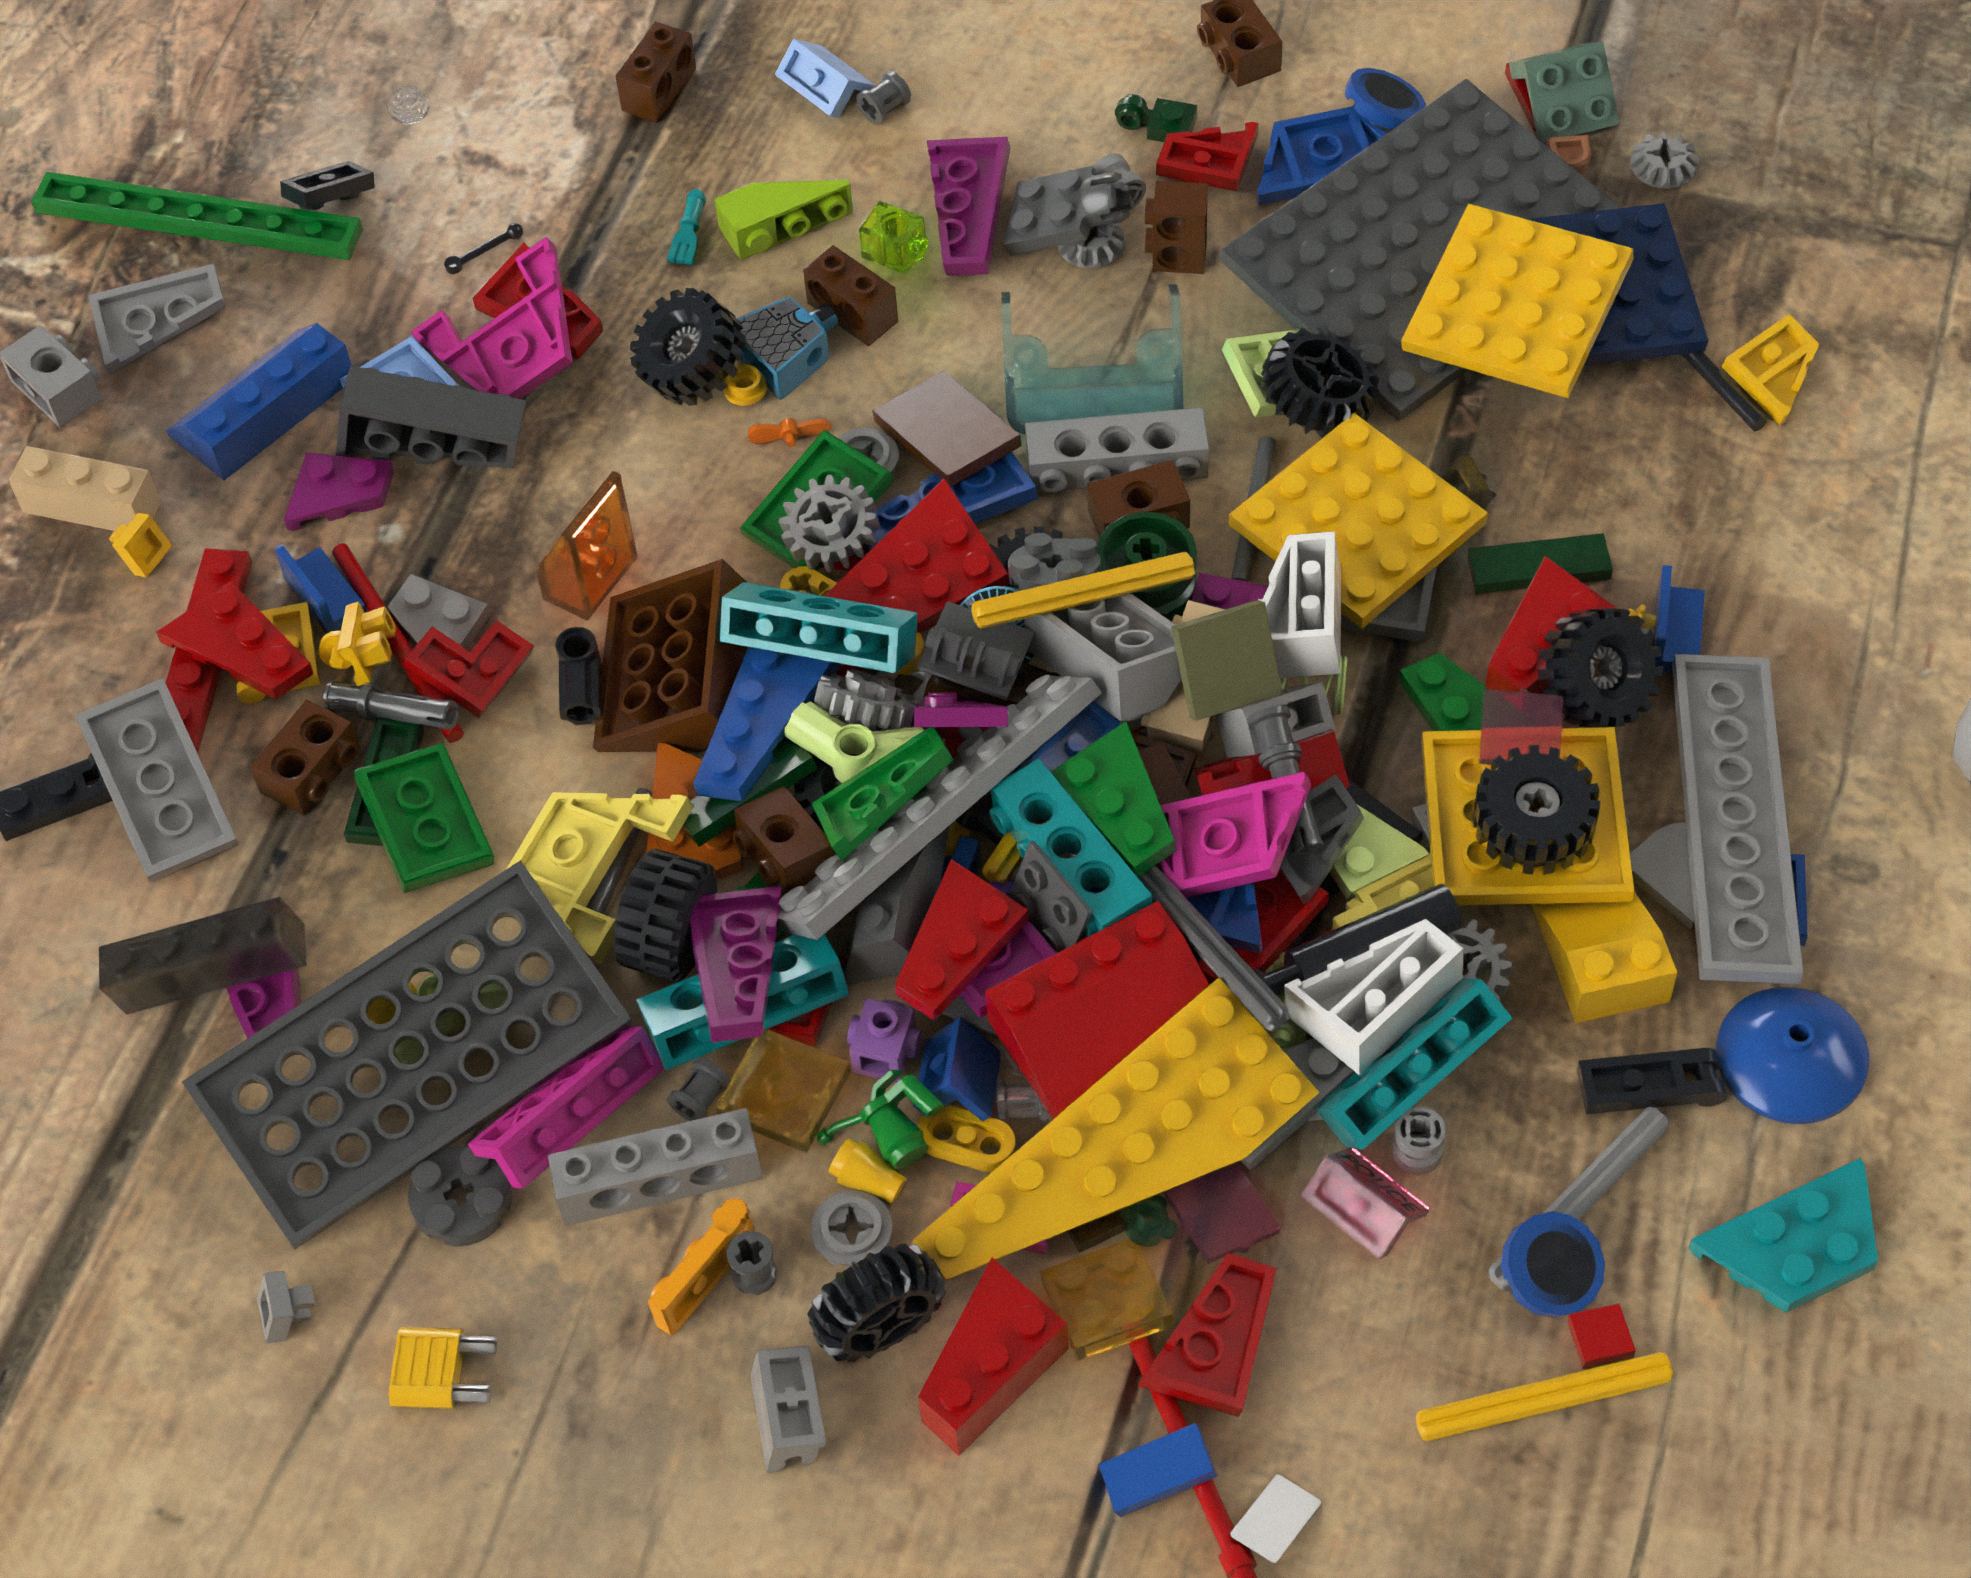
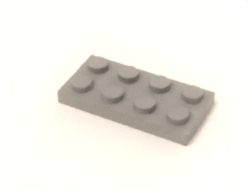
M163 678L75 715L150 883L239 845Z

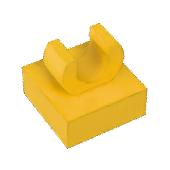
M137 513L128 525L120 524L109 537V540L114 542L112 546L133 574L146 578L172 547V544L151 515Z

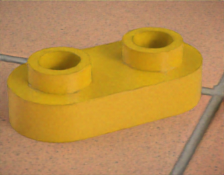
M952 1105L945 1106L940 1112L929 1118H926L923 1114L919 1118L917 1126L923 1131L924 1141L928 1145L926 1153L933 1157L991 1173L1016 1152L1013 1130L1007 1123L999 1119L990 1117L985 1121H981L969 1110ZM940 1132L952 1134L947 1140H939L935 1137ZM987 1146H995L1000 1149L997 1153L991 1155L983 1152V1149Z

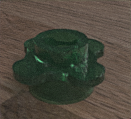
M1155 1195L1147 1200L1119 1210L1120 1217L1126 1220V1235L1133 1243L1150 1247L1158 1244L1163 1238L1171 1239L1175 1236L1177 1224L1167 1214V1201L1165 1198ZM1144 1217H1150L1152 1222L1145 1220Z

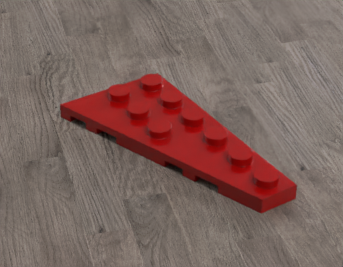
M943 478L825 596L917 612V633H922L937 624L947 601L960 605L968 596L980 589L992 586H1007L1010 582L1007 571ZM841 664V667L835 674L844 676L847 674V670H855L859 667Z

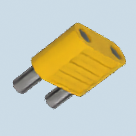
M400 1327L397 1334L389 1385L390 1406L454 1409L456 1402L489 1403L491 1399V1388L489 1385L459 1384L463 1354L495 1355L498 1349L497 1338L494 1336H464L463 1329Z

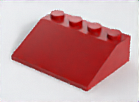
M1156 901L985 991L987 1020L1054 1119L1205 990L1209 983L1185 937L1160 902Z

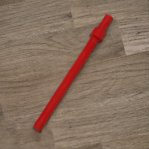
M342 543L335 546L332 550V555L356 594L365 604L367 612L384 607L385 604L348 545ZM391 616L396 626L395 637L387 640L393 654L419 696L449 700L446 695L403 667L405 658L413 649ZM458 722L452 730L440 728L449 743L459 741L464 735Z
M1134 1325L1124 1332V1336L1143 1376L1157 1356L1143 1325ZM1149 1389L1168 1434L1188 1426L1175 1397ZM1213 1479L1194 1486L1193 1489L1222 1551L1218 1558L1228 1578H1257L1254 1571L1257 1563L1250 1548L1230 1535L1235 1527Z

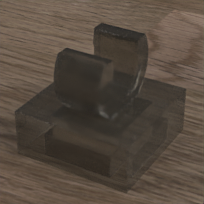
M1458 456L1442 476V479L1483 509L1487 508L1497 496L1494 491H1490L1485 482L1487 479L1486 475L1479 471L1472 457Z

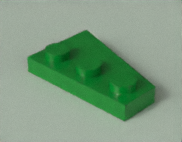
M1126 721L1051 771L1052 775L1137 877L1176 851L1173 835Z
M935 727L927 728L812 803L826 836L841 861L954 760Z

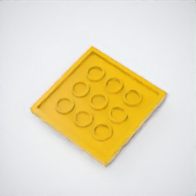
M1468 203L1401 339L1402 350L1569 398L1634 259L1633 248Z
M1353 413L1351 418L1345 419L1229 514V526L1275 562L1288 535L1335 531L1341 566V613L1363 629L1487 524L1488 512L1357 414Z
M1615 727L1422 732L1421 746L1433 887L1440 883L1444 884L1450 890L1458 905L1632 902L1634 884ZM1529 745H1540V754H1549L1550 747L1560 749L1559 758L1562 760H1566L1570 754L1579 759L1577 770L1580 771L1587 767L1593 774L1591 784L1597 783L1600 791L1598 800L1601 802L1592 844L1588 843L1587 852L1581 859L1575 855L1572 866L1563 869L1558 862L1555 865L1554 873L1544 875L1542 866H1534L1533 875L1522 873L1523 865L1516 862L1512 870L1502 866L1503 856L1499 854L1493 860L1486 853L1488 842L1480 845L1476 838L1477 827L1473 828L1477 785L1480 783V777L1485 767L1491 770L1492 760L1498 755H1501L1507 761L1508 751L1513 748L1519 747L1521 755L1527 754ZM1536 799L1533 804H1530L1529 810L1538 813L1541 807L1544 808V801L1538 802V799Z

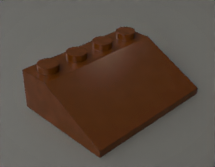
M723 559L610 597L600 682L601 716L596 718L593 748L597 752H657L658 743H666L682 751L707 750L748 649L747 646L720 642L722 597L741 583H748Z

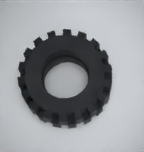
M658 849L649 850L640 859L627 880L616 914L614 951L617 963H620V966L675 982H680L690 973L696 962L688 924L700 897L717 893L716 873L712 865Z

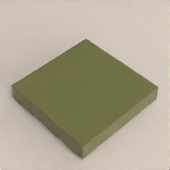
M1255 600L1171 626L1187 708L1191 719L1198 721L1283 694L1265 602Z

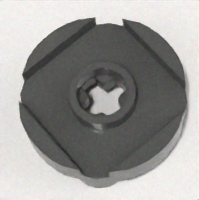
M1034 533L1028 535L1024 539L1025 546L1015 550L1008 559L1009 582L1011 585L1014 582L1019 584V591L1101 572V558L1097 552L1096 542L1087 537H1079L1073 540L1063 538L1052 539L1046 533Z
M469 1146L453 1147L440 1151L426 1161L418 1163L411 1173L412 1183L409 1188L408 1201L414 1220L422 1233L428 1237L432 1235L434 1238L442 1239L446 1245L467 1246L488 1238L499 1228V1220L505 1214L506 1208L509 1211L512 1203L510 1182L497 1161L491 1158L475 1156ZM464 1187L465 1189L470 1188L473 1190V1192L466 1195L467 1202L462 1205H458L455 1199L447 1200L448 1196L457 1188Z

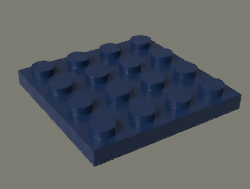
M1665 203L1527 219L1633 248L1634 259L1584 366L1686 354L1695 351L1703 352L1706 350L1709 340Z

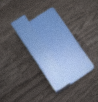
M797 39L792 40L775 73L778 78L829 116L837 118L841 116L854 89L862 91L865 89L871 90L875 87V84L823 46Z

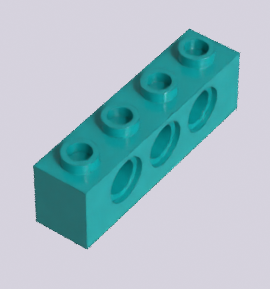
M743 582L722 597L720 642L896 673L915 657L918 613Z
M1039 758L1005 778L991 789L993 808L989 810L990 816L1002 834L1010 833L1017 841V849L1022 859L1025 856L1029 843L1034 840L1092 910V914L1083 932L1085 937H1089L1152 904V894ZM1038 819L1047 820V822L1043 824L1031 823ZM1065 853H1072L1076 855L1072 858L1058 857ZM1094 887L1105 889L1100 893L1087 892L1088 889Z
M825 934L817 940L793 935L776 942L763 1030L849 995L840 961ZM698 974L636 999L648 1034L665 1070L739 1041L711 1042Z
M1462 979L1361 1075H1358L1356 1072L1353 1073L1314 1109L1345 1147L1363 1150L1507 1024L1512 1017L1482 979Z

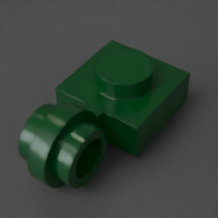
M1129 94L1118 101L1115 116L1121 127L1135 130L1140 126H1146L1148 140L1165 142L1167 134L1193 131L1197 119V105L1157 98L1152 110L1148 109L1146 101L1141 96Z

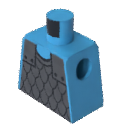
M785 297L736 318L743 326L740 332L745 335L746 339L745 345L738 346L745 353L742 362L756 367L764 375L767 387L782 400L827 362L829 350L826 332L838 326V318L833 309L826 303L808 313L790 297Z

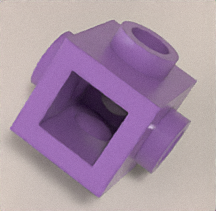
M866 998L861 1015H853L847 1034V1043L851 1044L849 1051L853 1073L881 1079L890 1070H900L902 1075L894 1082L897 1083L903 1078L908 1059H916L922 1042V1030L916 1028L913 1008H908L896 1000L885 999L877 1001Z

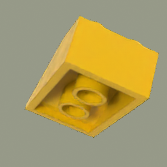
M1635 891L1632 902L1531 904L1575 1023L1670 1002L1678 972L1660 928Z

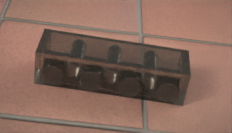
M276 897L99 947V989L127 1015L307 965L305 924L281 897Z

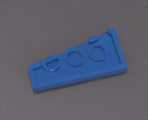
M1013 452L950 487L975 524L1038 499L1035 484ZM933 474L921 481L919 490L907 497L900 494L877 508L878 512L875 514L880 523V528L872 530L876 539L874 545L863 544L866 552L868 553L941 479Z
M748 647L693 784L697 796L743 801L773 760L772 751L781 739H788L785 737V726L789 722L792 712L802 702L808 703L811 701L814 703L821 676L835 674L841 667V663Z

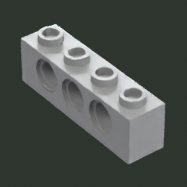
M1203 407L1025 423L1029 477L1035 484L1037 492H1058L1067 489L1087 488V483L1170 460L1174 461L1183 481L1208 477L1209 447Z
M747 1108L548 1155L556 1200L565 1226L763 1179Z

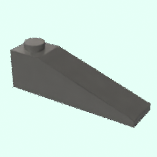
M949 826L862 901L847 943L843 967L846 985L900 974L940 885Z

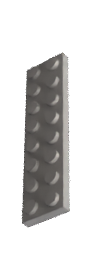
M1675 654L1672 663L1699 978L1700 980L1800 984L1804 973L1769 658Z
M1044 675L1032 682L1026 689L1028 694L1016 705L1006 706L1008 707V727H990L983 734H975L966 739L958 746L957 752L959 754L953 758L954 760L843 861H841L838 855L826 859L815 870L817 876L807 885L795 887L786 893L779 901L781 906L778 915L779 930L815 940L819 939L1102 694L1094 680L1087 677Z

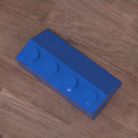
M318 323L297 329L166 430L168 436L223 481L343 389L340 379L348 374L351 365L346 345Z

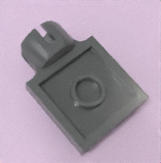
M1094 166L1019 181L1003 245L1012 256L1085 241L1090 229L1094 226L1103 227L1117 224L1129 218L1130 210H1126L1132 208L1129 186L1122 182H1116L1122 179L1120 173L1107 172L1098 174Z

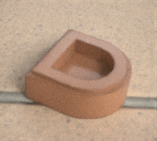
M1588 135L1546 138L1545 145L1582 175L1588 170L1591 159Z

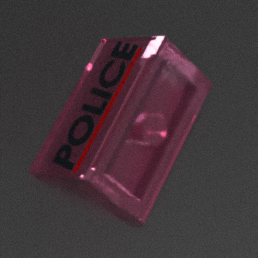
M1347 1148L1326 1155L1301 1197L1379 1259L1389 1255L1408 1223L1425 1217L1430 1210L1426 1204L1354 1148Z

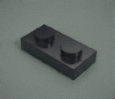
M346 161L280 181L281 197L299 205L301 209L318 210L324 207V203L337 199H354L358 197V193L375 188L374 172Z

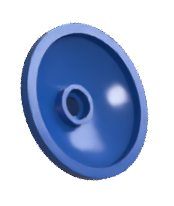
M1776 987L1761 990L1745 997L1726 1015L1716 1042V1052L1720 1065L1719 1072L1731 1093L1752 1111L1769 1119L1784 1123H1815L1841 1113L1858 1097L1868 1075L1869 1049L1866 1038L1858 1023L1838 1003L1822 994L1807 989ZM1790 1035H1800L1804 1037L1806 1041H1795L1791 1038Z

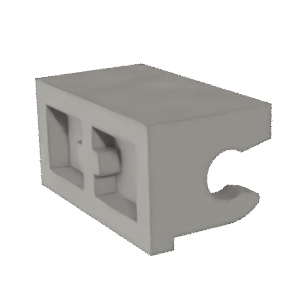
M809 1346L759 1350L756 1353L750 1377L766 1473L781 1471L786 1465L787 1459L797 1456L802 1457L803 1466H808L816 1460L819 1448L826 1445Z

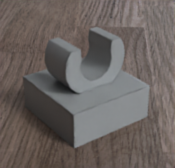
M285 1270L264 1273L257 1301L265 1342L286 1341L291 1323L311 1320L310 1308L315 1306L312 1286L300 1285L288 1289Z

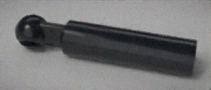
M1440 883L1285 951L1284 966L1267 974L1254 968L1252 970L1275 995L1285 992V984L1298 978L1302 982L1327 970L1328 964L1340 958L1345 962L1369 951L1370 944L1424 919H1427L1446 935L1462 928L1461 913L1450 890Z

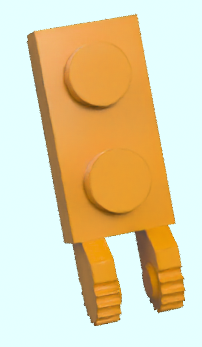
M731 1197L730 1200L726 1199V1202L721 1203L722 1206L712 1213L713 1225L702 1238L694 1240L689 1245L683 1260L669 1276L663 1277L655 1285L651 1298L647 1302L657 1327L669 1335L676 1334L731 1268L727 1260V1248L730 1241L742 1232L755 1230L754 1223L749 1218V1208L743 1199L739 1200L738 1197L736 1199Z

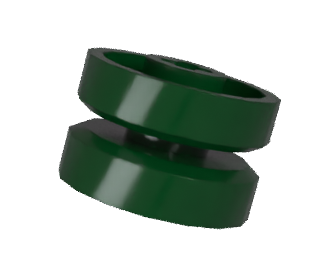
M1144 511L1124 515L1110 523L1098 539L1097 552L1101 558V571L1181 552H1187L1192 557L1194 571L1196 570L1197 549L1193 535L1180 521L1166 514ZM1195 572L1191 579L1131 594L1172 622L1175 615L1183 616L1187 601L1192 600L1197 575Z

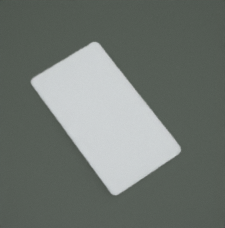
M1277 1474L1235 1526L1230 1535L1270 1562L1276 1563L1321 1505V1500Z

